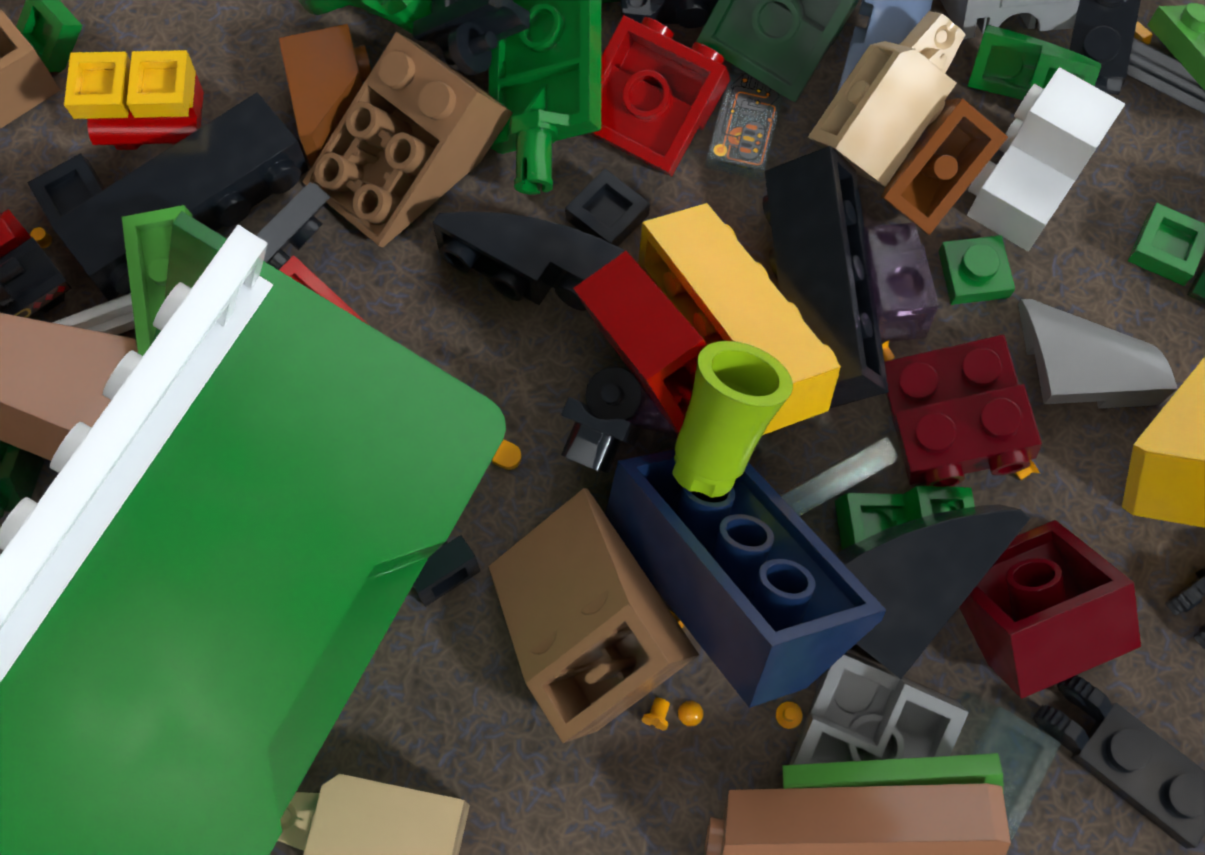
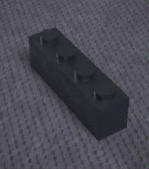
M256 92L51 223V226L103 295L110 301L120 294L131 293L122 224L123 216L185 205L194 219L217 231L223 226L231 227L243 221L253 206L273 193L282 194L293 188L299 181L300 176L309 169L298 140L259 93Z
M831 146L765 170L767 195L763 197L762 204L765 217L772 228L774 248L769 252V262L772 272L778 280L779 291L788 302L793 303L798 308L803 321L822 344L831 348L841 366L830 408L888 393L856 170Z

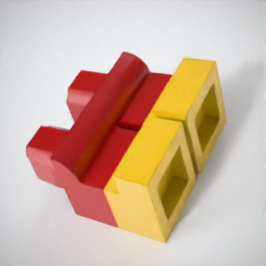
M187 50L132 51L131 60L126 51L70 53L64 106L73 119H87L88 135L92 145H113L116 150H137L142 144L170 143L175 145L201 128L204 91Z

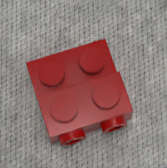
M623 15L601 56V130L588 134L672 177L698 128L703 131L731 80L727 67L722 65L725 59L718 52L704 44L694 42L690 49L673 40L674 33L668 27L652 18L644 17L642 22L639 23Z

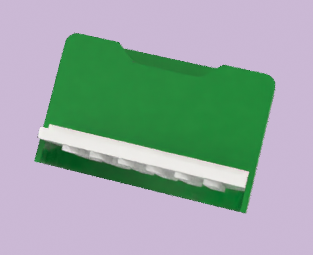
M183 211L180 212L172 223L165 300L153 322L156 331L151 346L144 356L131 350L123 357L103 390V395L109 398L111 402L92 428L83 422H78L64 438L50 463V468L59 474L38 503L28 497L23 498L11 511L0 528V549L3 550L0 555V855H270L282 833L280 819L427 559L448 539L503 441L506 432L505 417L500 408L491 399L263 261L268 243L240 225L235 227L227 239Z

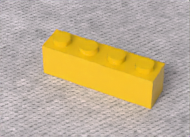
M708 203L642 222L639 266L702 336L706 344L709 345L718 341H736L755 346L775 357L789 372L793 382L792 393L770 421L763 435L828 412L841 368L834 352L829 346L821 343L803 321L798 308L785 299L769 279L762 264L753 260L737 240L733 229L728 224L722 222Z

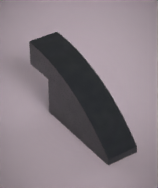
M1001 504L940 512L887 528L837 553L836 556L886 609L882 621L856 644L898 678L902 679L1031 517L1021 509Z

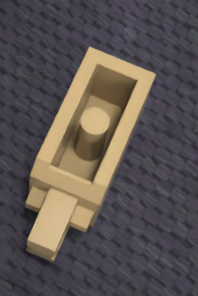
M929 11L900 44L887 41L870 44L808 138L821 148L831 146L856 170L857 175L886 187L926 127L941 114L946 98L957 84L945 73L966 34L945 15Z
M338 774L321 786L320 793L296 792L280 819L282 833L277 841L303 850V855H459L470 805L465 800Z

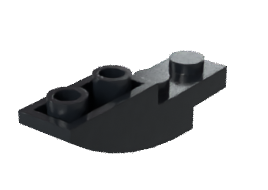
M478 211L439 213L432 222L439 253L451 266L463 272H469L473 268L489 277L491 284L504 296L515 301H520L522 297H525L537 305L541 304L553 287L557 296L564 303L576 310L585 311V306L573 288L625 251L601 238L569 226L534 217L508 213Z

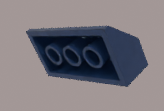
M675 449L618 461L605 512L606 517L649 581L749 708L808 688L882 621L886 612L882 604L749 462L743 474L736 478L732 489L724 496L711 498L701 492H690L677 482L672 474L676 464L674 461Z

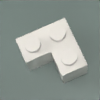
M1060 67L1044 89L1033 84L1014 114L1016 119L1005 133L1008 138L999 148L1005 154L997 165L989 161L971 183L968 191L977 197L967 216L1029 252L1125 106V103Z

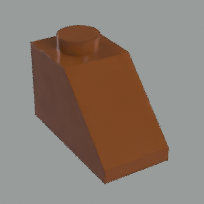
M348 24L279 38L298 133L310 166L316 161L361 89L363 82L366 81L372 71L366 46L354 47Z
M963 98L947 99L941 114L926 127L886 185L881 198L925 234L930 235L1007 140L1008 136Z

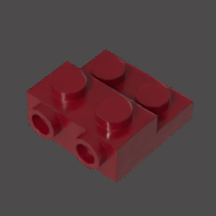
M1004 334L884 361L889 390L886 396L910 485L926 483V486L950 487L964 481V474L990 469L992 475L1011 474L1029 467L1030 460L1037 458L1042 441L1025 384H1019Z

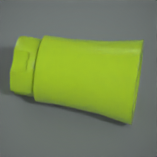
M736 341L714 342L705 346L700 351L692 395L684 422L675 442L676 454L674 461L676 464L672 471L677 482L686 490L701 492L711 498L724 496L732 489L736 478L743 474L756 445L770 421L789 398L793 390V382L789 372L775 357L755 346Z

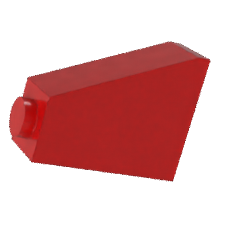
M624 251L573 289L602 334L678 435L692 395L698 356L707 344L627 251Z

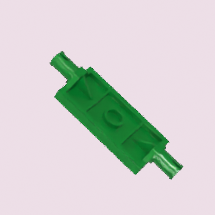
M513 0L514 3L530 12V28L497 41V47L491 50L489 95L512 111L513 114L490 148L499 154L516 151V179H514V188L520 193L528 195L540 194V183L542 184L543 192L546 193L553 190L552 144L554 142L601 130V0Z

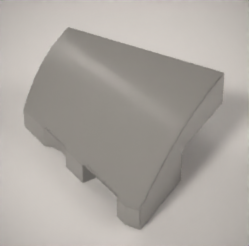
M1021 299L1018 307L1027 355L1035 354L1044 404L1097 401L1098 408L1160 405L1178 389L1166 357L1156 346L1033 299Z
M846 652L823 673L789 765L950 756L969 712L957 700L904 677L900 679L892 672Z

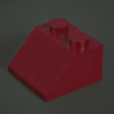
M1057 520L1017 535L959 607L988 665L1021 699L1141 647L1134 582Z

